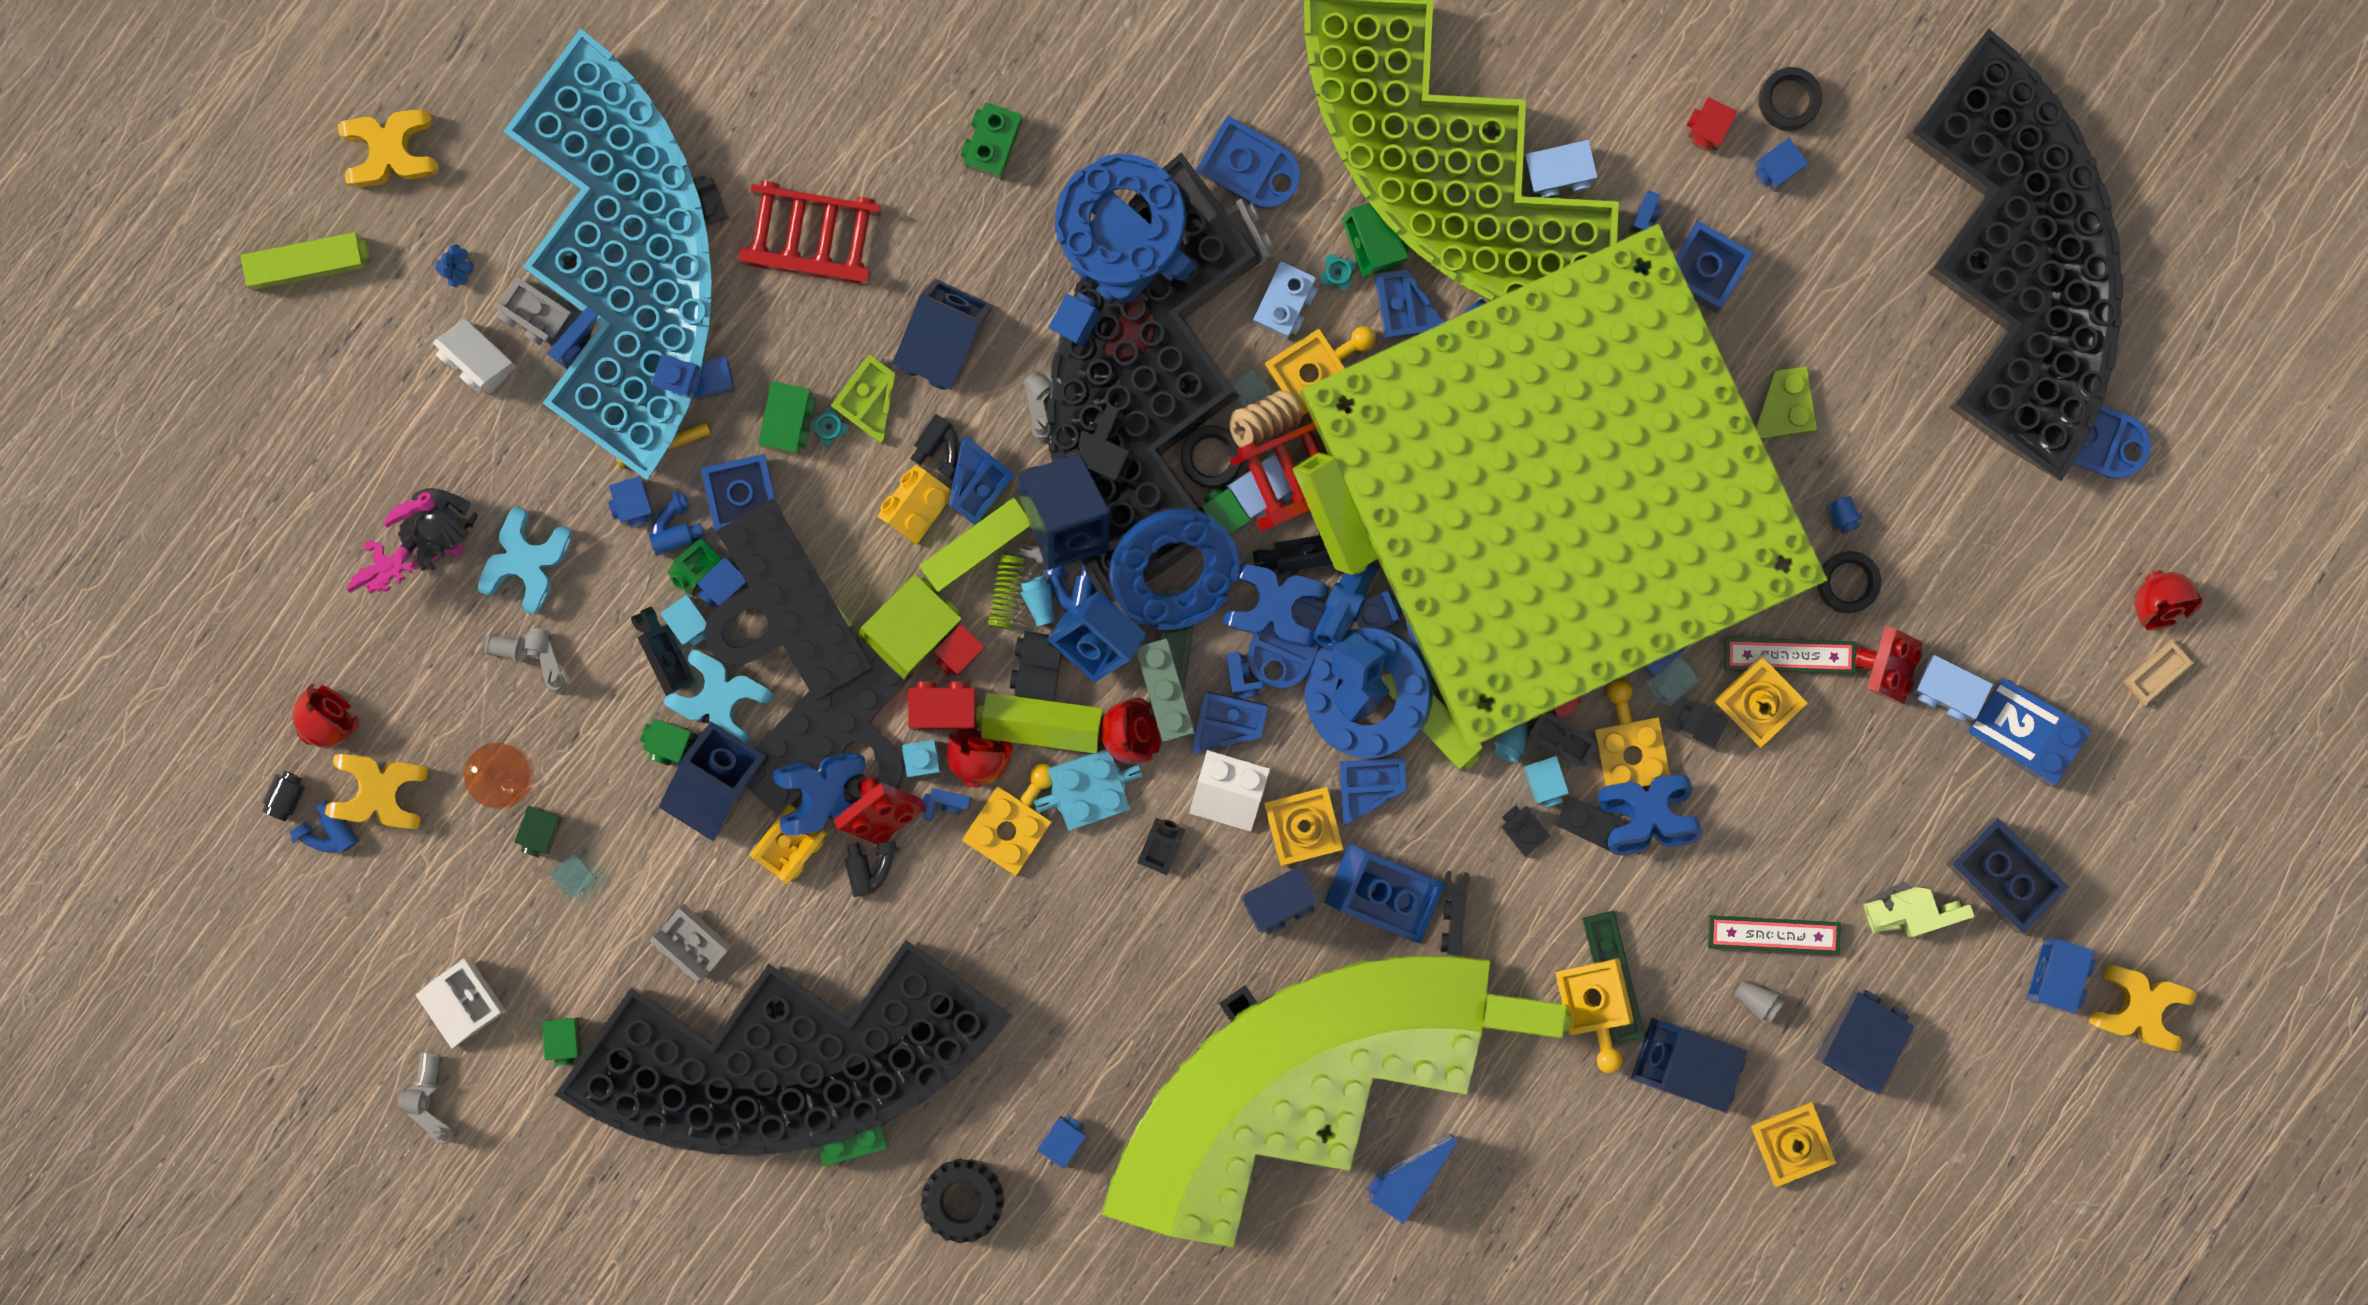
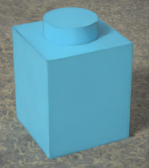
M686 594L660 613L682 645L687 647L692 644L693 647H696L706 640L705 626L707 619L689 595Z
M936 740L902 745L908 778L942 773Z
M1557 756L1523 767L1535 804L1543 802L1546 808L1563 802L1561 796L1568 794V790Z

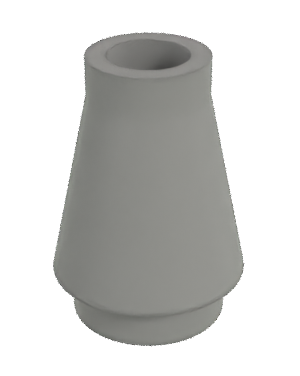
M1743 980L1734 994L1762 1022L1766 1020L1770 1024L1785 1003L1778 998L1780 994L1751 984L1746 980Z

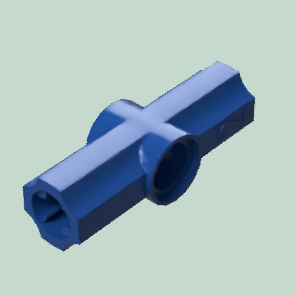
M1373 562L1368 564L1367 569L1359 574L1350 575L1343 573L1340 582H1336L1325 605L1326 610L1313 636V639L1320 646L1330 650L1333 649L1338 642L1343 641L1352 621L1356 622L1365 603L1366 593L1378 569V566Z

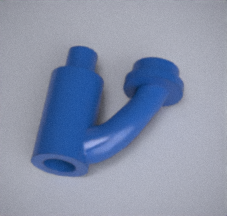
M672 492L673 499L662 509L653 522L649 537L656 556L694 544L693 539L704 536L701 523L688 527L687 523L666 529L667 523L676 511H678L679 515H683L684 511L689 510L684 492Z
M1084 565L1081 576L1076 575L1073 596L1068 594L1061 578H1067L1065 573L1066 567L1061 566L1049 571L1046 568V570H1043V574L1049 576L1054 594L1065 610H1071L1096 593L1097 589L1085 572Z
M327 800L316 806V809L322 816L319 822L330 837L329 840L311 835L310 833L314 829L312 826L309 827L306 822L289 832L293 843L300 841L309 847L325 853H343L356 845L359 839L346 820L325 815V808L328 804Z

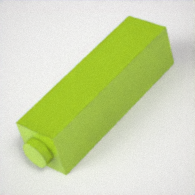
M353 232L242 254L240 256L246 287L254 291L366 269L365 259H370V252L366 239L362 240L361 236Z
M1317 453L1293 468V472L1334 568L1350 575L1359 574L1367 569L1368 564L1377 559L1336 459Z
M1012 498L919 565L939 594L1031 529L1023 503L1020 502L1018 504L1015 498Z
M1390 673L1382 681L1390 690L1387 694L1388 697L1396 704L1397 685ZM1433 694L1431 711L1421 732L1457 770H1460L1463 766L1469 770L1481 758L1478 752L1483 746L1478 743L1466 748L1450 711Z
M987 693L984 705H978L976 724L981 725V738L1097 754L1103 708Z

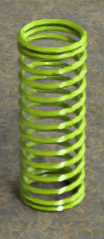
M1000 555L999 563L1002 565L998 566V569L1002 571L996 573L1002 577H996V580L999 582L995 583V586L999 588L993 589L996 593H999L993 594V597L999 600H992V603L996 605H992L991 608L996 611H991L990 614L996 617H989L988 625L1012 629L1013 624L999 620L1013 621L1014 619L998 614L1015 615V613L998 608L1015 610L1016 607L998 602L1016 604V601L1002 597L1018 598L1017 595L1001 591L1019 592V590L1001 585L1019 587L1020 584L1005 580L1021 581L1020 578L1004 574L1022 575V573L1004 568L1022 570L1023 567L1004 562L1024 564L1023 561L1025 560L1020 557Z

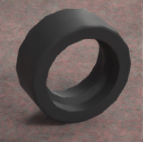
M1786 67L1777 70L1765 81L1759 93V108L1762 116L1771 126L1783 131H1795L1804 128L1816 117L1822 106V91L1819 82L1810 72L1802 68ZM1787 80L1799 82L1807 89L1809 94V105L1806 111L1794 118L1778 114L1771 101L1775 87Z
M1207 425L1196 429L1186 438L1182 447L1181 463L1185 474L1193 483L1204 488H1218L1228 484L1237 476L1242 462L1233 466L1230 463L1223 473L1216 476H1207L1200 473L1193 463V451L1196 445L1204 439L1217 438L1228 446L1231 459L1240 455L1237 450L1240 447L1233 440L1229 430L1220 426Z
M1854 551L1838 553L1828 559L1822 566L1827 581L1817 585L1819 596L1828 607L1836 612L1850 614L1862 611L1874 603L1880 593L1882 580L1879 568L1871 558L1863 553ZM1846 563L1856 564L1861 567L1868 578V587L1865 594L1858 600L1851 602L1843 601L1836 597L1830 585L1833 571L1838 566Z

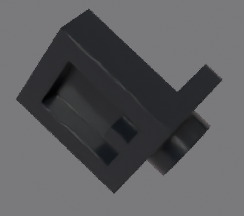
M706 176L694 178L693 181L700 198L706 227L729 219L714 179H707Z
M1516 805L1501 817L1505 823L1500 828L1526 857L1550 837V834L1534 817L1527 806L1519 809Z
M1155 818L1137 863L1167 875L1185 830L1171 820Z

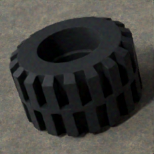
M955 1159L954 1161L942 1164L929 1176L922 1189V1202L920 1205L921 1211L923 1210L924 1213L923 1218L926 1224L928 1223L932 1228V1232L939 1234L946 1241L951 1240L963 1244V1242L971 1243L977 1241V1239L986 1236L995 1227L1004 1206L1003 1188L996 1174L992 1173L988 1166L977 1163L976 1160ZM960 1181L969 1182L979 1190L982 1197V1205L980 1211L973 1218L958 1220L946 1212L943 1205V1197L946 1189L953 1183Z

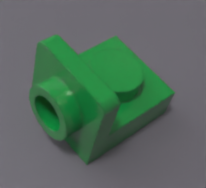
M700 538L673 561L668 570V575L676 588L684 590L688 595H691L696 590L697 583L722 559Z

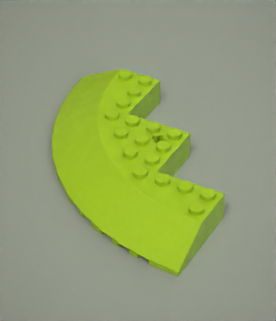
M1304 0V36L1310 76L1322 118L1334 146L1360 192L1383 221L1416 254L1451 280L1492 301L1617 243L1619 201L1522 196L1526 100L1429 95L1433 0ZM1488 127L1493 128L1495 134H1499L1494 140H1489L1487 136L1483 135Z
M1417 955V957L1400 958L1394 956L1379 961L1367 962L1365 960L1343 966L1344 968L1328 973H1325V971L1316 974L1317 977L1300 984L1297 982L1275 992L1276 995L1258 1005L1254 1004L1235 1017L1236 1019L1221 1031L1217 1030L1208 1037L1189 1060L1180 1064L1179 1070L1168 1083L1166 1082L1154 1096L1151 1106L1143 1119L1139 1120L1135 1127V1132L1128 1145L1124 1148L1116 1172L1113 1173L1101 1214L1171 1237L1234 1247L1256 1154L1350 1171L1373 1078L1467 1095L1482 1035L1490 960L1455 955ZM1325 1125H1328L1326 1130H1324L1323 1132H1318V1130H1323L1325 1128Z

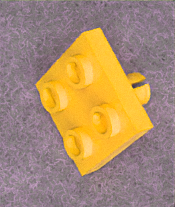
M1762 655L1714 700L1760 748L1808 704Z
M1327 787L1264 803L1280 866L1343 850Z
M1812 1102L1750 1125L1774 1187L1836 1164Z

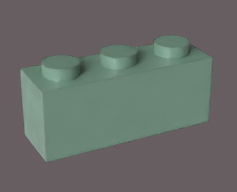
M1166 638L1139 646L1136 651L1162 742L1168 743L1195 735L1196 732L1169 640Z

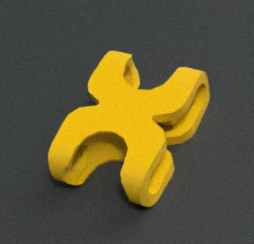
M426 110L395 112L388 117L385 128L376 119L371 117H361L340 122L338 124L340 136L348 141H366L370 148L369 157L363 164L348 168L345 172L346 185L351 187H367L384 184L389 180L392 169L401 178L406 180L437 175L439 172L438 162L428 156H411L407 150L408 140L412 134L426 130L431 126V113Z
M344 754L334 755V767L352 773L358 780L359 790L356 796L349 802L328 803L325 808V815L332 818L363 822L374 811L377 821L382 825L407 829L420 828V816L401 810L396 803L395 793L398 787L405 781L422 782L426 780L429 772L428 768L392 761L387 763L379 772L378 765L372 758Z
M2106 965L2103 973L2104 978L2121 987L2124 993V1004L2119 1011L2113 1014L2098 1011L2091 1013L2088 1023L2096 1028L2123 1036L2130 1035L2136 1030L2137 1037L2141 1042L2179 1052L2182 1046V1039L2165 1030L2162 1024V1013L2166 1006L2172 1003L2193 1005L2197 993L2189 988L2164 981L2154 982L2149 987V981L2144 974L2115 965Z

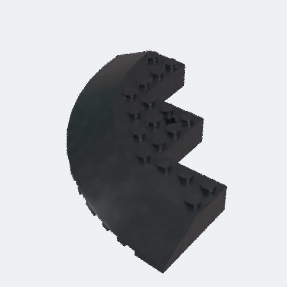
M1988 28L1906 138L1984 195L1928 274L2006 330L1949 408L2002 447L2055 479L2062 481L2082 450L2085 440L2097 419V414L2107 393L2112 370L2115 367L2118 350L2117 342L2120 327L2122 326L2121 299L2123 298V273H2121L2120 241L2117 228L2114 226L2110 197L2105 184L2101 181L2096 167V160L2091 156L2075 120L2070 118L2061 105L2062 102L2058 96L2053 94L2035 69L2032 70L2020 57L2021 54ZM1978 258L1980 260L1978 266L1981 269H1974L1971 266L1970 260Z
M1182 152L1162 169L1176 183L1185 204L1186 226L1179 250L1193 261L1197 267L1186 279H1173L1171 282L1159 272L1137 298L1130 303H1122L1116 298L1109 302L1096 291L1099 284L1095 280L1089 278L1086 282L1081 277L1079 283H1076L1073 297L1076 298L1079 292L1094 300L1095 304L1093 307L1100 311L1101 314L1083 347L1060 335L1051 367L1052 382L1047 408L1048 424L1051 428L1049 452L1051 453L1052 462L1061 457L1081 455L1079 448L1081 431L1083 430L1094 435L1096 431L1093 428L1095 419L1100 411H1105L1107 405L1125 414L1113 441V444L1135 454L1123 483L1120 484L1100 475L1085 463L1109 511V551L1081 561L1085 572L1097 591H1100L1112 602L1117 600L1110 585L1109 571L1111 560L1120 541L1135 525L1154 514L1167 510L1190 509L1203 512L1165 459L1163 453L1240 397L1185 321V318L1262 262L1261 258ZM1136 193L1128 204L1152 225V212L1149 203L1141 194ZM1134 302H1141V313L1135 317H1130L1128 314L1130 305ZM1151 312L1153 314L1154 320H1148L1151 315ZM1121 314L1132 323L1142 324L1139 328V338L1148 346L1144 352L1131 340L1119 341L1124 334L1123 323L1119 320ZM1115 325H1116V330H1115V332L1111 335V333H1112V331H1113V329H1114V327H1115ZM1155 328L1154 337L1150 343L1147 338L1148 333ZM1107 342H1117L1113 348V358L1105 353ZM1127 347H1134V357L1122 360V351ZM1191 381L1198 384L1197 390L1194 393H1187L1190 390L1188 384ZM1180 541L1162 545L1156 549L1157 552L1152 553L1148 558V564L1143 570L1144 582L1146 583L1166 571L1197 547Z
M908 940L904 941L850 1019L773 964L768 963L713 1042L639 989L631 987L554 1095L590 1118H594L612 1128L671 1148L728 1155H764L800 1151L850 1138L881 1126L918 1106L954 1080L986 1050L1013 1015ZM783 1002L785 1004L783 1009L786 1011L784 1016L778 1015L774 1018L772 1016L774 1010L771 1008V1005Z

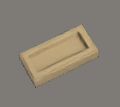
M2170 639L2122 682L2143 706H2146L2188 670L2194 662L2174 639Z

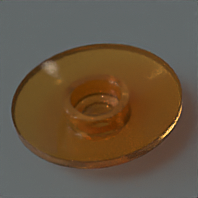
M491 743L477 749L468 759L464 771L465 785L470 795L480 804L493 808L506 807L519 800L527 789L530 777L529 767L524 756L514 747L503 743ZM493 769L500 771L501 776L497 781H492L489 777Z

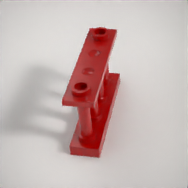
M761 181L760 185H751V192L754 196H760L761 202L754 242L750 244L749 249H740L739 262L742 265L869 286L871 272L869 269L864 268V263H862L869 216H881L882 213L880 205H875L874 199L856 197V201L779 189L780 184L770 181ZM774 199L793 202L786 247L782 249L781 254L768 252L769 247H766ZM806 204L825 207L817 255H813V260L800 258L801 253L798 252ZM838 209L857 212L849 260H845V265L832 263L833 258L830 257Z
M1350 407L1343 409L1346 414L1351 413ZM1314 422L1259 447L1255 441L1237 449L1240 455L1229 460L1231 466L1246 460L1267 507L1264 509L1266 515L1256 520L1261 532L1310 510L1293 472L1295 465L1285 442L1300 436L1309 458L1317 453H1321L1312 433L1313 430L1317 429ZM1272 448L1294 494L1291 497L1294 503L1285 507L1282 501H1278L1258 457V454Z

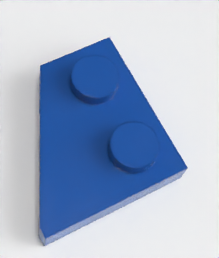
M1408 269L1374 275L1384 339L1421 334L1445 323L1444 319L1441 320L1432 307L1431 301L1426 294L1419 289L1416 280Z
M587 306L547 354L566 369L574 362L588 343L599 314Z
M964 436L961 442L948 505L969 522L976 525L1015 474L969 437Z
M1205 691L1191 753L1197 754L1205 750L1217 747L1222 748L1238 742L1261 738L1268 704Z
M1405 758L1339 762L1343 824L1351 823L1407 790Z

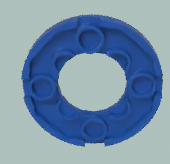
M1131 154L1103 156L1083 170L1079 169L1065 185L1056 207V235L1066 257L1081 273L1104 284L1130 285L1154 276L1172 260L1181 245L1185 232V204L1174 180L1156 163ZM1117 189L1132 190L1141 194L1149 203L1152 212V225L1146 239L1139 245L1126 251H1111L1100 246L1094 239L1090 228L1091 212L1097 201L1106 193Z
M1190 509L1167 510L1142 520L1123 537L1111 560L1109 571L1110 585L1123 612L1135 622L1156 626L1158 630L1182 629L1205 620L1228 599V591L1233 582L1237 581L1239 555L1227 529L1212 516ZM1177 541L1186 542L1189 545L1198 547L1203 554L1204 567L1200 578L1192 587L1174 595L1158 594L1148 588L1144 582L1143 570L1148 564L1150 555L1157 552L1156 549L1167 543H1177Z
M1371 627L1349 630L1343 641L1356 633L1385 651L1383 666L1392 674L1397 685V701L1394 710L1385 720L1375 725H1363L1355 721L1349 722L1331 698L1339 687L1341 680L1331 673L1333 649L1330 650L1322 647L1314 658L1305 683V701L1309 717L1321 737L1342 753L1358 758H1377L1396 753L1420 734L1428 720L1433 699L1432 681L1428 667L1414 650V646L1394 632Z

